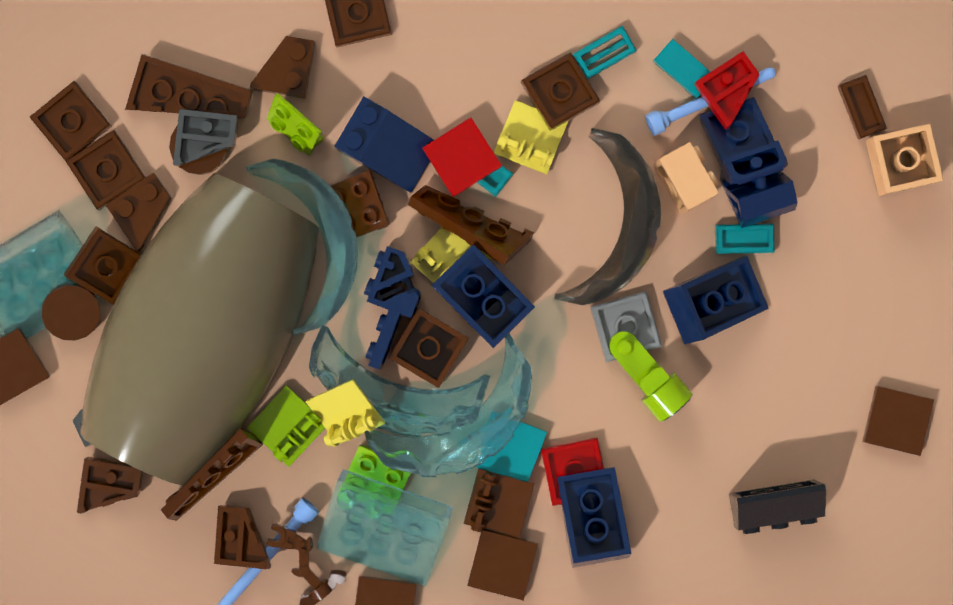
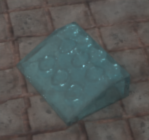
M60 210L0 245V337L18 327L22 329L27 338L44 329L42 303L46 296L58 285L75 283L63 274L83 244Z
M343 469L337 480L327 510L317 549L426 586L453 507Z

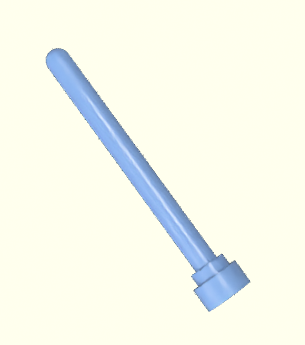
M769 67L760 71L754 86L774 78L776 70ZM700 97L665 113L664 111L658 112L655 110L646 114L645 119L652 135L656 136L665 132V128L669 127V123L706 108L708 104L703 97Z
M301 498L294 506V516L285 527L296 531L302 523L312 522L319 514L318 509L305 498ZM280 533L273 540L279 539L281 537ZM268 545L265 550L267 552L269 560H271L281 548L271 547ZM248 568L218 605H232L263 569Z

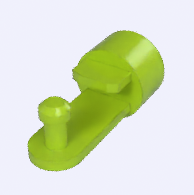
M621 331L612 336L609 342L611 354L644 392L645 395L641 401L659 422L673 416L690 401L693 394L674 372L668 375L633 334Z

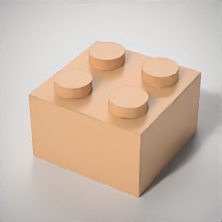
M931 124L877 135L866 140L878 196L944 181Z
M691 142L670 152L654 163L656 171L681 215L719 194L716 189L719 187V183L712 171L707 173L702 164L705 158L697 145L693 147Z

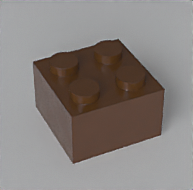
M418 308L390 354L389 359L439 388L469 338Z

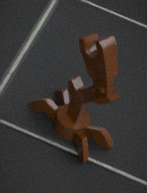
M272 524L271 530L278 531L281 537L277 540L268 538L267 544L271 547L298 550L299 568H292L291 572L295 576L304 577L313 587L309 594L301 595L299 605H315L335 589L337 583L342 584L346 581V571L331 570L328 580L324 579L321 581L309 567V552L313 548L312 538L309 536L306 540L296 534L297 531L284 527L281 524Z

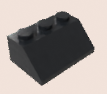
M817 480L729 493L734 528L738 531L742 530L743 534L760 532V527L770 525L772 529L789 527L788 522L800 521V525L813 524L818 522L817 518L825 517L826 486Z

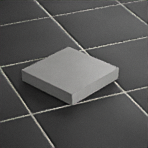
M646 291L590 307L606 362L616 360L609 350V342L614 334L621 331L633 334L647 351L662 347Z

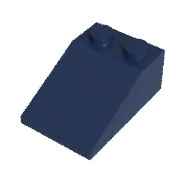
M363 96L334 147L349 158L412 193L430 162L422 148L434 141V139Z
M474 244L431 285L492 348L502 341L535 308Z
M747 255L663 290L684 345L709 338L769 309Z
M615 467L557 477L572 568L629 558L632 553Z

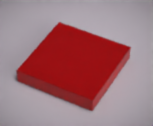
M472 117L422 148L452 197L457 196L502 167Z
M597 437L541 448L552 506L561 505L557 477L604 469Z

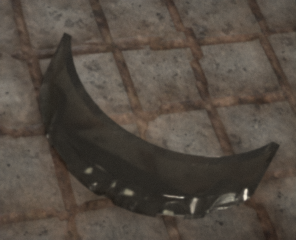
M595 128L590 130L589 138L604 151L616 170L623 193L624 214L618 241L603 266L579 286L563 293L554 294L553 300L582 306L603 300L618 292L632 281L646 264L657 241L656 231L660 227L661 222L660 197L649 165L624 136Z

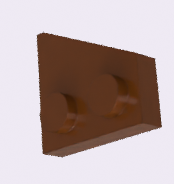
M285 36L251 82L250 89L306 99L315 41Z
M86 457L83 464L77 513H85L97 507H105L117 501L138 497L141 490L143 471L123 462Z
M218 506L214 564L257 569L271 568L270 560L249 507Z

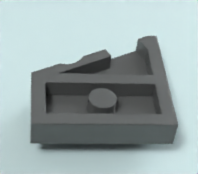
M179 109L173 165L181 166L235 146L239 117L237 115Z

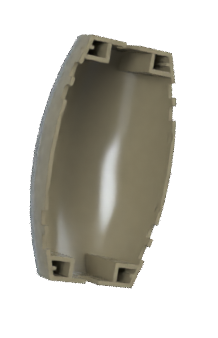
M213 173L179 206L160 228L138 259L120 290L104 326L89 375L80 435L84 440L140 471L167 482L184 486L245 424L276 375L295 334L303 311L315 261L319 227L274 200L222 175Z

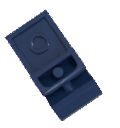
M755 97L745 100L730 128L727 130L724 129L712 111L700 115L701 125L721 167V184L741 228L796 210L798 202L793 180L786 176L784 172H781L788 166L787 158L779 141L774 140Z
M389 246L386 247L385 252L379 251L374 265L378 272L375 279L369 278L364 291V295L368 296L366 302L388 309L387 315L381 314L376 330L380 332L377 342L371 341L365 357L370 359L368 366L379 370L384 366L402 315L413 318L422 296L421 292L414 288L411 278H414L415 275L406 254ZM401 283H404L406 285L407 289L405 292L399 295H394L392 298L383 301L384 298L402 291V287L399 286L382 295L380 294L381 292L387 289L394 288V286Z

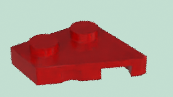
M742 51L697 80L694 86L724 129L727 130L730 128L760 74L745 52Z

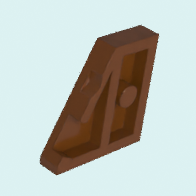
M152 173L106 204V207L135 250L139 252L143 249L148 235L155 228L159 216L165 210L171 196L156 174Z

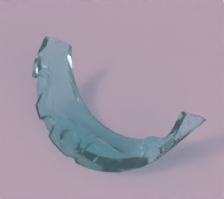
M270 159L246 166V171L249 175L271 180L296 195L312 213L321 230L327 259L324 287L318 303L310 316L299 328L293 329L294 335H300L321 328L342 307L352 288L356 275L358 243L356 232L352 229L351 216L343 201L331 186L315 173L299 165L284 160Z
M324 325L321 326L311 348L309 369L313 377L317 376L327 390L354 379L385 421L384 425L377 428L404 436L420 437L421 433L435 432L438 436L450 434L452 429L467 423L472 424L478 419L490 380V375L484 374L469 384L442 390L419 389L397 384L374 374L357 363L342 349L329 328Z
M509 333L505 337V358L498 382L487 400L470 417L450 429L427 436L400 437L384 434L376 430H366L364 433L367 443L383 465L395 471L398 469L408 473L420 474L422 477H436L439 474L452 472L458 474L473 469L484 463L488 457L494 456L502 450L513 438V433L522 417L525 418L529 407L528 401L531 391V366Z

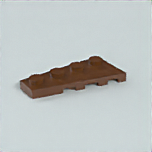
M141 54L125 110L179 114V109L237 115L239 118H245L253 90Z
M427 185L413 194L408 203L419 214L430 218L441 225L443 229L465 240L469 245L472 246L474 244L493 260L504 265L531 241L534 232L524 229L523 233L510 227L511 222L500 218L499 222L483 215L484 210L475 206H460L459 199Z
M239 429L179 491L167 498L165 501L166 505L161 509L162 513L167 519L177 521L256 452L263 443L255 435Z

